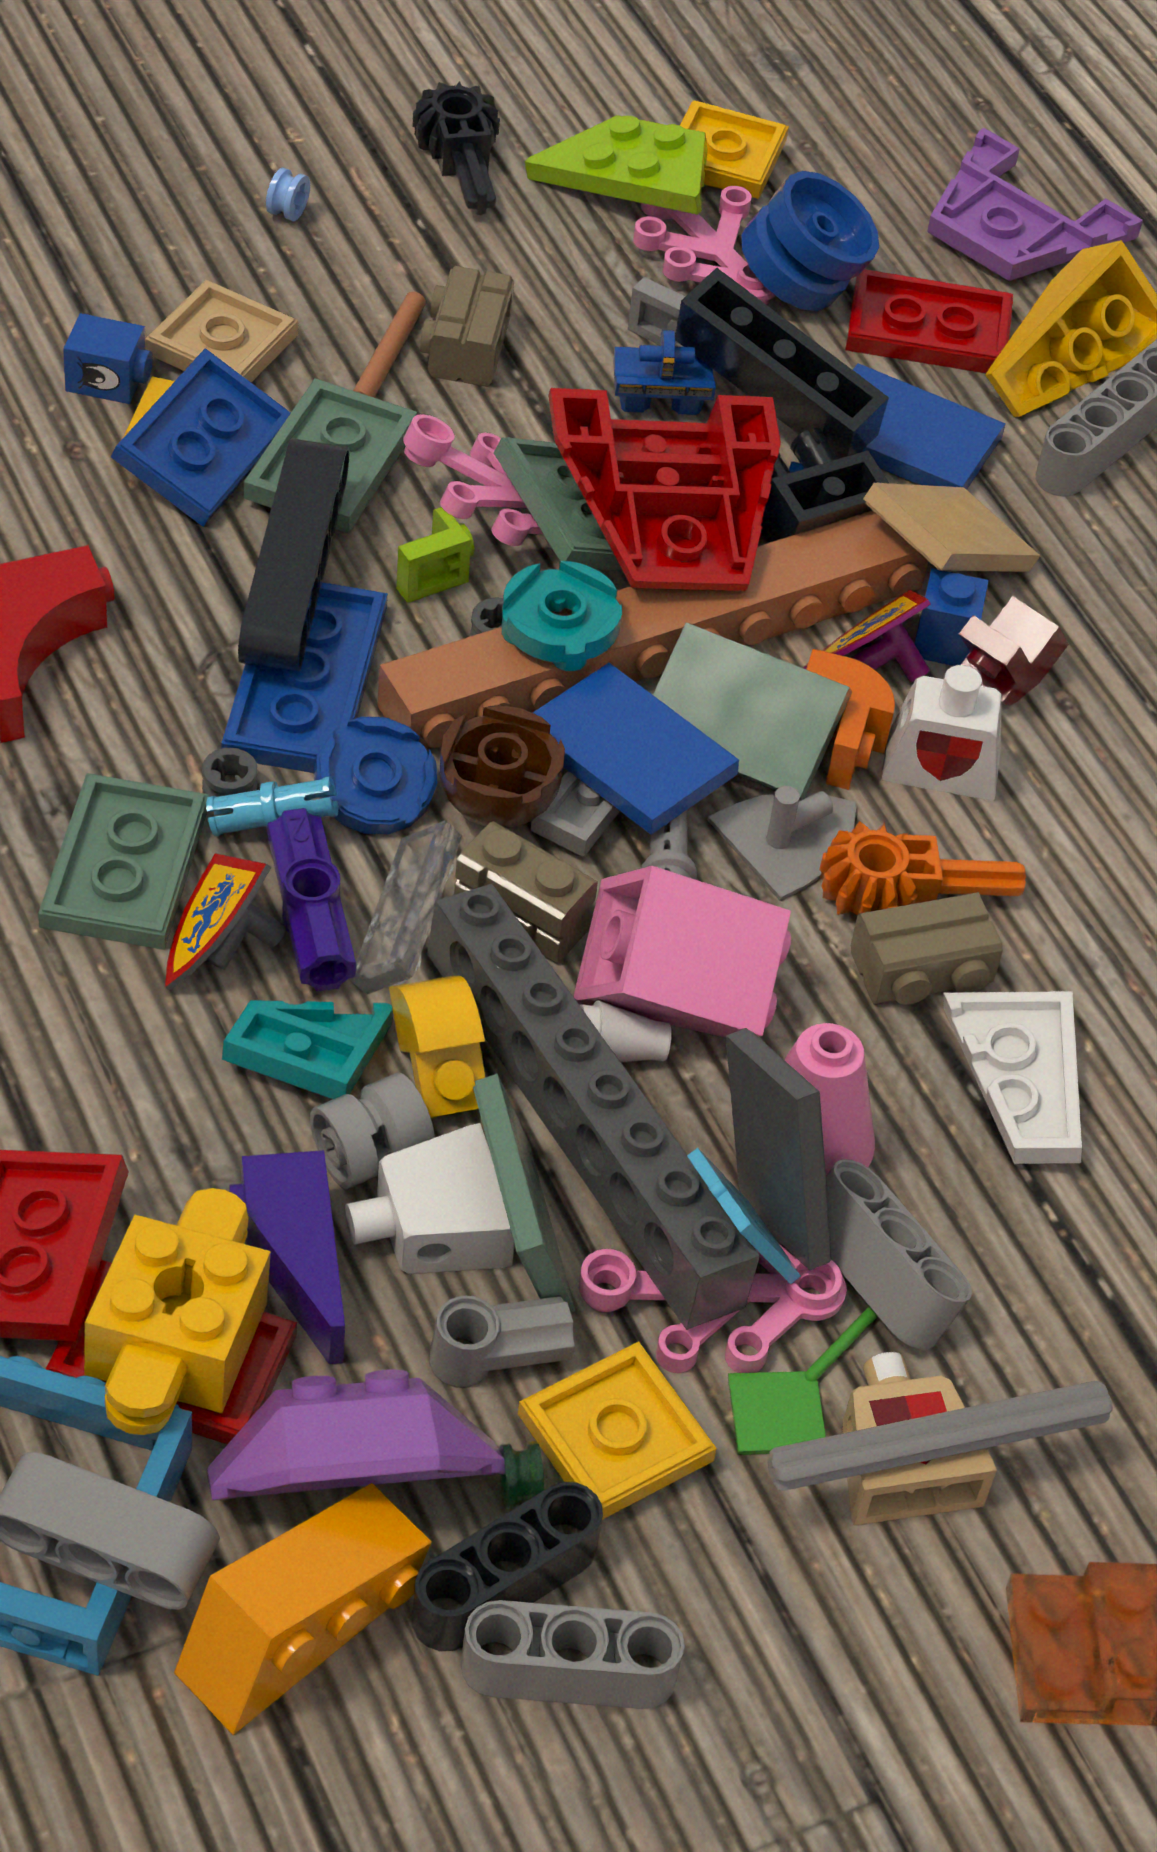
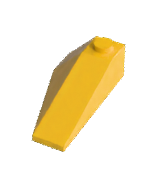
M1120 240L1082 249L1050 281L986 372V377L1013 417L1025 415L1069 394L1070 391L1082 385L1108 376V373L1125 366L1157 339V293L1123 241Z

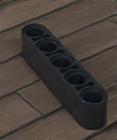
M290 439L242 619L238 645L239 663L298 672L301 670L346 488L350 456L348 446Z

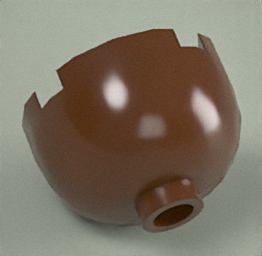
M500 705L483 707V716L471 718L466 722L465 714L455 719L443 735L439 769L441 783L448 800L454 808L467 820L486 827L490 822L494 821L506 829L524 826L544 813L558 794L562 780L565 753L561 739L558 744L557 740L550 734L551 725L541 716L522 708Z

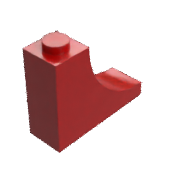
M89 545L0 564L1 743L25 738L22 697L29 679L39 665L66 643L90 632L107 628L106 603L113 602L115 599L113 582L106 566L98 568Z

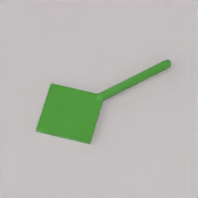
M870 1306L807 1371L728 1373L738 1455L769 1454L775 1447L826 1437L817 1380L878 1317Z

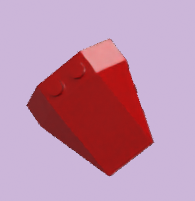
M550 388L548 397L554 442L631 587L746 591L750 583L761 534V523L765 505L770 494L772 485L770 483L774 465L781 445L773 397L718 395L707 423L611 419L607 390Z

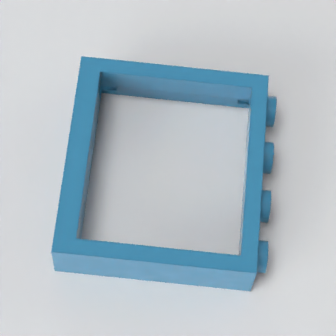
M0 1356L1 1407L151 1450L152 1452L136 1489L171 1502L192 1451L191 1411L180 1409L178 1405H175L169 1421L159 1432L147 1435L128 1434L116 1428L107 1418L105 1408L106 1383L102 1380L90 1376L74 1378L46 1370L37 1362L21 1356L9 1358ZM0 1582V1647L99 1676L132 1596L96 1583L85 1608Z

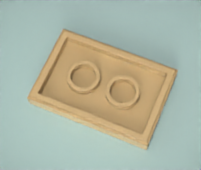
M873 483L863 498L875 513L939 571L1025 572L1030 571L1040 557L1033 548L964 487Z

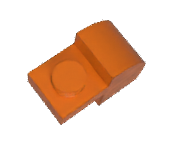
M812 649L806 670L846 685L852 690L851 697L831 739L835 743L826 779L827 785L849 790L855 767L867 769L872 751L885 753L895 709L894 695L887 681L870 666L849 657Z

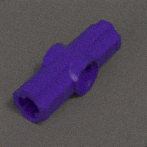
M306 808L283 811L279 818L269 822L267 825L269 846L282 898V923L290 934L301 984H308L314 987L316 991L339 989L342 983L356 976L357 968L340 898V873L337 867L332 864L321 817L313 816L308 813Z

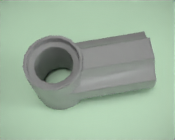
M458 1296L448 1300L441 1306L436 1317L429 1353V1364L433 1373L442 1382L454 1387H469L482 1381L491 1370L571 1360L575 1344L573 1338V1319L568 1301L564 1302L561 1296L490 1305L485 1300L475 1296ZM454 1339H466L474 1344H462Z

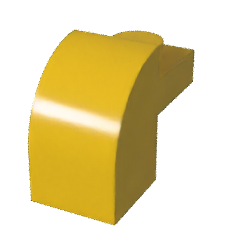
M448 976L389 987L399 1050L410 1052L415 1087L421 1094L430 1118L479 1109L473 1087L476 1086L475 1081L485 1078L479 1043L484 1042L485 1039L477 1005L467 981L462 976Z

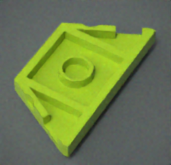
M616 115L536 153L524 161L529 180L696 215L702 211L701 187H704L705 183L704 165L707 162L708 152L705 132L685 129L676 124L665 125L640 120L635 116Z

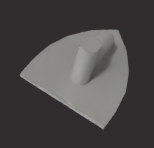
M781 786L776 790L775 794L760 795L733 804L708 816L707 820L779 901H782L821 879L819 868L823 853H827L832 839L836 837L839 830L852 832L854 829L856 802L829 796L823 791L807 793L805 799L800 801V794L795 788Z

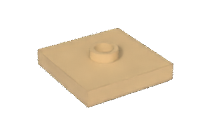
M205 280L145 338V350L152 351L154 358L185 371L206 348L252 383L298 336V320L209 280Z

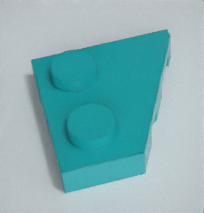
M250 1000L223 1041L222 1060L335 1099L345 1094H350L392 1025V1005L373 1003L372 1014H334L333 1002L307 1001L302 1004H288L283 1001Z

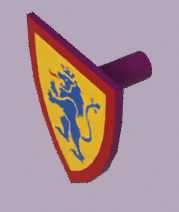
M909 590L863 619L822 651L843 656L882 635L883 638L851 658L870 666L874 670L896 658L909 681L913 682L916 678L926 675L930 669L902 622L925 609L931 603L927 598Z

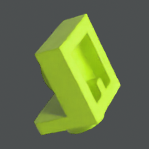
M440 507L433 510L432 535L398 546L396 589L407 603L469 582L470 557L474 555L475 547L468 527L464 523H458L453 515L448 514Z

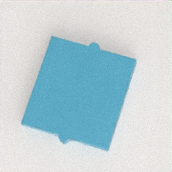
M698 1147L687 1155L739 1232L789 1284H792L801 1277L778 1244L776 1238L744 1195Z

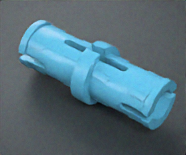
M331 776L320 780L278 786L277 782L272 781L261 783L260 790L207 797V812L214 811V815H216L208 817L211 832L214 836H220L223 833L267 827L269 822L279 818L283 811L306 808L308 813L313 816H338V801H332V798L329 797L337 796L335 784Z

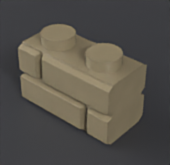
M454 266L453 269H450L446 286H435L431 303V318H436V320H425L420 342V352L429 354L428 372L431 377L451 381L462 378L464 383L488 387L493 382L512 313L514 280L511 275L489 271L481 275L477 269Z
M494 821L490 822L461 851L457 858L455 878L458 880L454 885V895L493 884L542 954L556 963L560 962L588 932L595 907L592 904L596 900L598 881L516 835L514 832Z
M979 892L860 913L857 916L850 945L852 957L860 975L864 976V984L873 1004L896 1000L900 1004L910 1005L923 1000L929 994L956 989L959 993L976 992L988 983L994 982L1003 952L1002 941L993 922L989 921V913Z

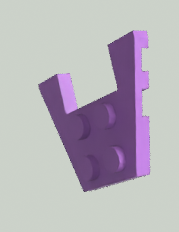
M982 128L975 137L974 146L971 151H967L958 174L955 179H951L933 210L927 230L928 233L947 243L953 249L962 252L987 267L993 273L1011 281L1071 261L1082 249L1120 240L1123 243L1134 240L1139 236L1143 220L1106 198L1076 221L1069 219L999 178L1016 165L1020 148L991 131Z

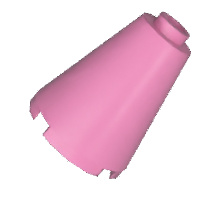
M831 1023L813 1025L802 1032L784 1060L820 1091L825 1174L827 1176L834 1164L841 1159L853 1160L869 1167L874 1156L875 1137L863 1045L851 1030L843 1026Z

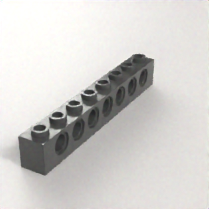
M493 884L435 900L427 955L442 977L462 976L467 981L477 1005L484 1038L685 1329H691L744 1309L760 1255L753 1245L739 1232L687 1157L684 1149Z

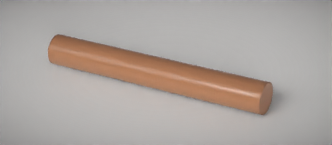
M407 293L353 391L375 398L426 305V300L420 293Z

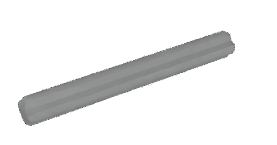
M1091 1381L775 1447L769 1452V1459L767 1460L768 1471L774 1487L777 1490L786 1491L1106 1423L1109 1420L1110 1412L1113 1411V1405L1105 1384L1100 1381Z

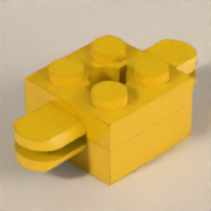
M209 1188L196 1191L187 1201L177 1225L134 1214L85 1321L84 1375L107 1381L105 1384L107 1418L116 1428L128 1434L147 1435L162 1430L169 1421L177 1401L222 1413L267 1305L271 1251L244 1244L248 1234L247 1207L237 1195L227 1190Z

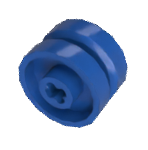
M800 171L790 175L774 193L768 205L763 206L747 224L741 235L743 254L750 269L760 282L782 301L799 309L819 311L831 306L844 292L850 280L858 276L874 259L879 249L877 228L871 215L857 197L839 182L820 173Z

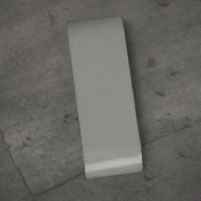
M849 1159L837 1161L826 1176L831 1245L830 1259L836 1263L845 1278L899 1340L917 1349H930L934 1347L970 1300L972 1295L970 1283L878 1175L859 1162Z
M28 1452L21 1456L0 1493V1541L3 1544L23 1554L166 1609L179 1610L186 1607L220 1540L217 1529L204 1517L189 1509L38 1452Z
M503 1600L489 1601L476 1607L468 1617L464 1632L461 1670L462 1676L472 1689L479 1694L490 1697L647 1709L655 1708L665 1703L674 1693L685 1645L683 1634L677 1625L666 1616L652 1612ZM497 1642L505 1644L512 1649V1652L507 1655L497 1656L487 1653L481 1646L486 1643ZM572 1648L585 1654L587 1659L572 1662L563 1659L556 1652L561 1649ZM640 1654L650 1655L658 1659L662 1665L652 1668L644 1667L636 1663L631 1657Z

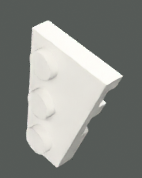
M1073 991L943 993V1009L1014 1164L1081 1163L1082 1141Z

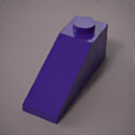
M322 1150L242 1156L241 1184H230L229 1192L237 1195L247 1207L248 1234L246 1245L271 1251L269 1283L328 1364H341L344 1357L345 1320L325 1152Z

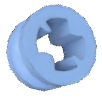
M283 167L278 169L267 191V212L273 215L284 212L286 219L293 222L298 220L309 198V177L301 173L293 177L291 170Z

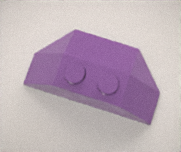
M388 1369L367 1373L363 1383L336 1385V1379L331 1376H308L293 1380L292 1389L275 1390L207 1467L211 1498L214 1501L236 1497L366 1486L370 1483L377 1485L474 1475L505 1474V1459L490 1437L422 1379L409 1378V1373L404 1370Z

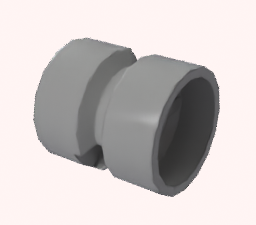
M398 1072L364 1086L359 1100L353 1095L345 1094L314 1107L310 1112L313 1139L317 1150H324L326 1169L333 1180L341 1188L347 1190L377 1177L379 1161L384 1156L435 1138L433 1124L421 1094L407 1076Z

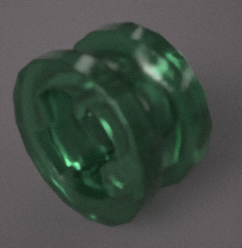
M537 1441L527 1442L526 1448L521 1451L514 1450L510 1443L500 1445L499 1451L505 1459V1474H499L500 1487L506 1510L516 1508L519 1501L529 1500L545 1490L543 1462Z

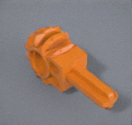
M860 821L852 832L839 830L836 837L832 839L827 853H823L819 868L821 871L820 878L823 880L821 885L823 898L836 901L837 915L848 912L858 915L865 912L937 900L938 894H972L979 892L980 895L1020 896L1023 894L1026 884L1025 866L1021 863L940 859L936 836L908 835V833L895 836L888 833L885 822L877 830H870Z

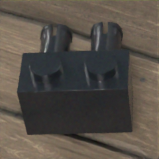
M814 428L811 434L808 430L804 431L793 440L790 449L805 469L791 473L782 460L780 453L778 454L771 478L770 494L762 518L761 532L767 542L770 543L872 511L863 498L873 483L889 482L868 450L838 459L821 428Z

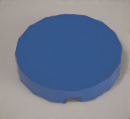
M364 716L348 721L347 726L339 728L336 732L334 729L326 736L313 767L314 780L332 777L337 796L329 797L332 798V801H338V816L334 818L342 825L364 834L389 835L411 827L422 817L428 809L438 782L436 760L430 749L427 752L425 746L419 742L420 736L409 726L389 718Z

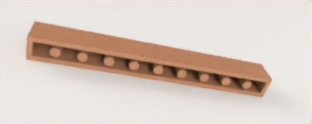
M872 510L758 546L750 583L746 591L632 588L631 586L617 590L616 599L620 605L622 604L619 635L607 651L595 658L587 659L586 665L580 670L564 671L557 668L553 662L528 655L515 645L508 643L502 636V627L381 664L379 668L378 708L384 717L409 726L420 736L419 742L425 746L426 750L442 747L444 733L453 721L465 714L466 722L471 718L483 716V707L494 705L518 707L533 713L607 663H611L635 682L661 675L686 622L745 646L756 645L766 639L796 629H805L815 623L845 613H854L867 606L899 597L909 590L916 591L922 589L928 560ZM564 608L560 612L551 611L561 616L572 615V610Z

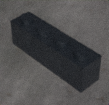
M719 268L713 270L681 300L675 340L684 347H695V356L746 395L773 397L776 418L797 434L807 430L811 434L814 428H821L838 459L860 453L878 436L889 397Z

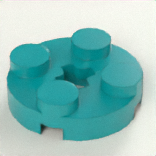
M560 561L559 570L548 569L540 571L541 563L520 570L509 580L503 594L501 632L503 638L508 643L515 645L523 652L535 658L553 662L557 668L564 671L582 669L586 665L587 659L601 655L614 644L620 632L622 604L620 605L617 601V589L607 576L590 566L571 561ZM564 608L572 610V615L561 616L551 611L560 612Z

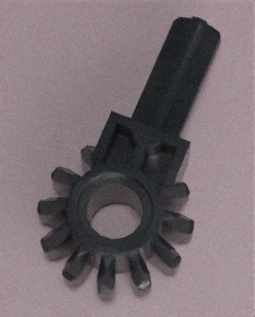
M460 81L454 86H448L439 82L436 90H423L421 99L416 103V110L413 111L412 127L415 128L414 135L418 140V148L430 150L432 159H437L442 176L457 175L466 207L474 209L477 215H483L486 213L487 208L494 207L496 204L495 192L488 174L491 146L496 142V135L499 134L500 118H498L494 97L482 94L480 86L468 88L462 86Z

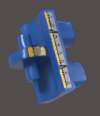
M662 330L659 346L640 345L639 348H614L615 396H620L621 409L624 412L643 413L650 408L651 398H671V409L678 414L698 415L705 400H714L716 383L713 369L695 356V347L675 346L674 330Z

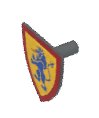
M214 854L187 902L175 931L167 960L166 989L172 990L195 972L205 960L225 970L247 932L270 947L276 946L281 941L286 931L285 925L251 904V901L272 868L266 863Z

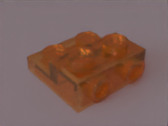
M1089 1562L1083 1576L1011 1574L1006 1586L1020 1722L1157 1726V1564Z

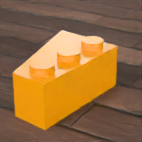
M373 1483L368 1484L210 1575L174 1674L232 1735H235L387 1609H395L404 1604L414 1594L415 1580L432 1541Z

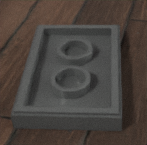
M744 1028L726 1035L739 1191L750 1202L769 1231L808 1270L815 1269L829 1263L831 1257L820 1091L752 1031Z

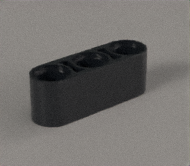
M561 1482L550 1486L428 1561L420 1569L415 1580L412 1628L417 1638L425 1646L437 1651L457 1650L463 1647L466 1623L476 1607L489 1601L499 1600L534 1603L582 1573L592 1564L597 1551L603 1518L602 1504L598 1496L587 1486L576 1482ZM569 1524L581 1532L564 1534L557 1531L553 1526ZM511 1561L517 1563L523 1569L515 1572H506L496 1568L493 1563ZM439 1598H451L458 1601L462 1607L454 1610H444L436 1607L432 1601Z

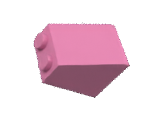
M648 866L601 879L573 997L578 1004L593 1006L595 1001L599 1000L655 1021L668 1022L672 1026L725 1038L726 1035L744 1028L752 1031L758 1037L763 1036L764 1028L770 1024L776 1010L777 997L773 989L778 967L786 959L791 944V934L787 930L791 910L655 866Z

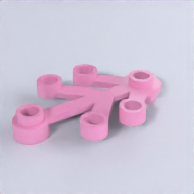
M729 186L721 191L719 202L721 218L717 232L699 214L696 215L641 203L642 211L648 216L636 221L633 242L638 248L645 251H666L663 273L667 278L678 282L690 280L701 283L713 270L719 268L766 305L775 296L760 282L750 269L748 263L734 250L741 221L749 215L752 196L747 189L739 186ZM673 218L690 236L667 232L666 224L661 219ZM696 257L716 261L721 267L696 263Z
M424 414L413 417L403 438L406 446L404 452L411 461L425 467H432L437 461H440L485 485H468L460 481L450 482L440 500L441 507L448 514L459 519H468L472 516L476 507H506L499 512L491 529L493 535L499 541L510 546H520L523 544L527 534H543L531 514H522L517 510L510 509L527 507L494 455V451L501 440L500 437L491 433H480L469 456L451 446L455 435L445 422Z
M781 1246L801 1275L796 1281L789 1284L758 1252L760 1255L758 1263L771 1274L755 1273L747 1304L749 1302L774 1304L752 1326H741L730 1333L725 1350V1360L732 1370L737 1373H757L765 1365L769 1347L800 1319L811 1321L825 1320L834 1316L842 1308L847 1287L845 1279L834 1261L830 1259L829 1263L808 1270L795 1256ZM613 1249L597 1250L589 1254L582 1263L579 1292L584 1301L597 1311H615L625 1306L630 1299L665 1300L647 1272L636 1271L634 1263L627 1255ZM601 1283H607L614 1286L616 1289L607 1290L602 1289L596 1285ZM813 1288L820 1294H811L802 1289ZM740 1310L688 1330L685 1329L682 1323L670 1325L663 1329L659 1335L656 1349V1359L660 1366L672 1373L689 1371L697 1361L700 1345ZM678 1343L684 1345L689 1351L685 1354H676L671 1352L666 1346ZM749 1345L755 1348L758 1353L750 1356L744 1355L736 1347Z

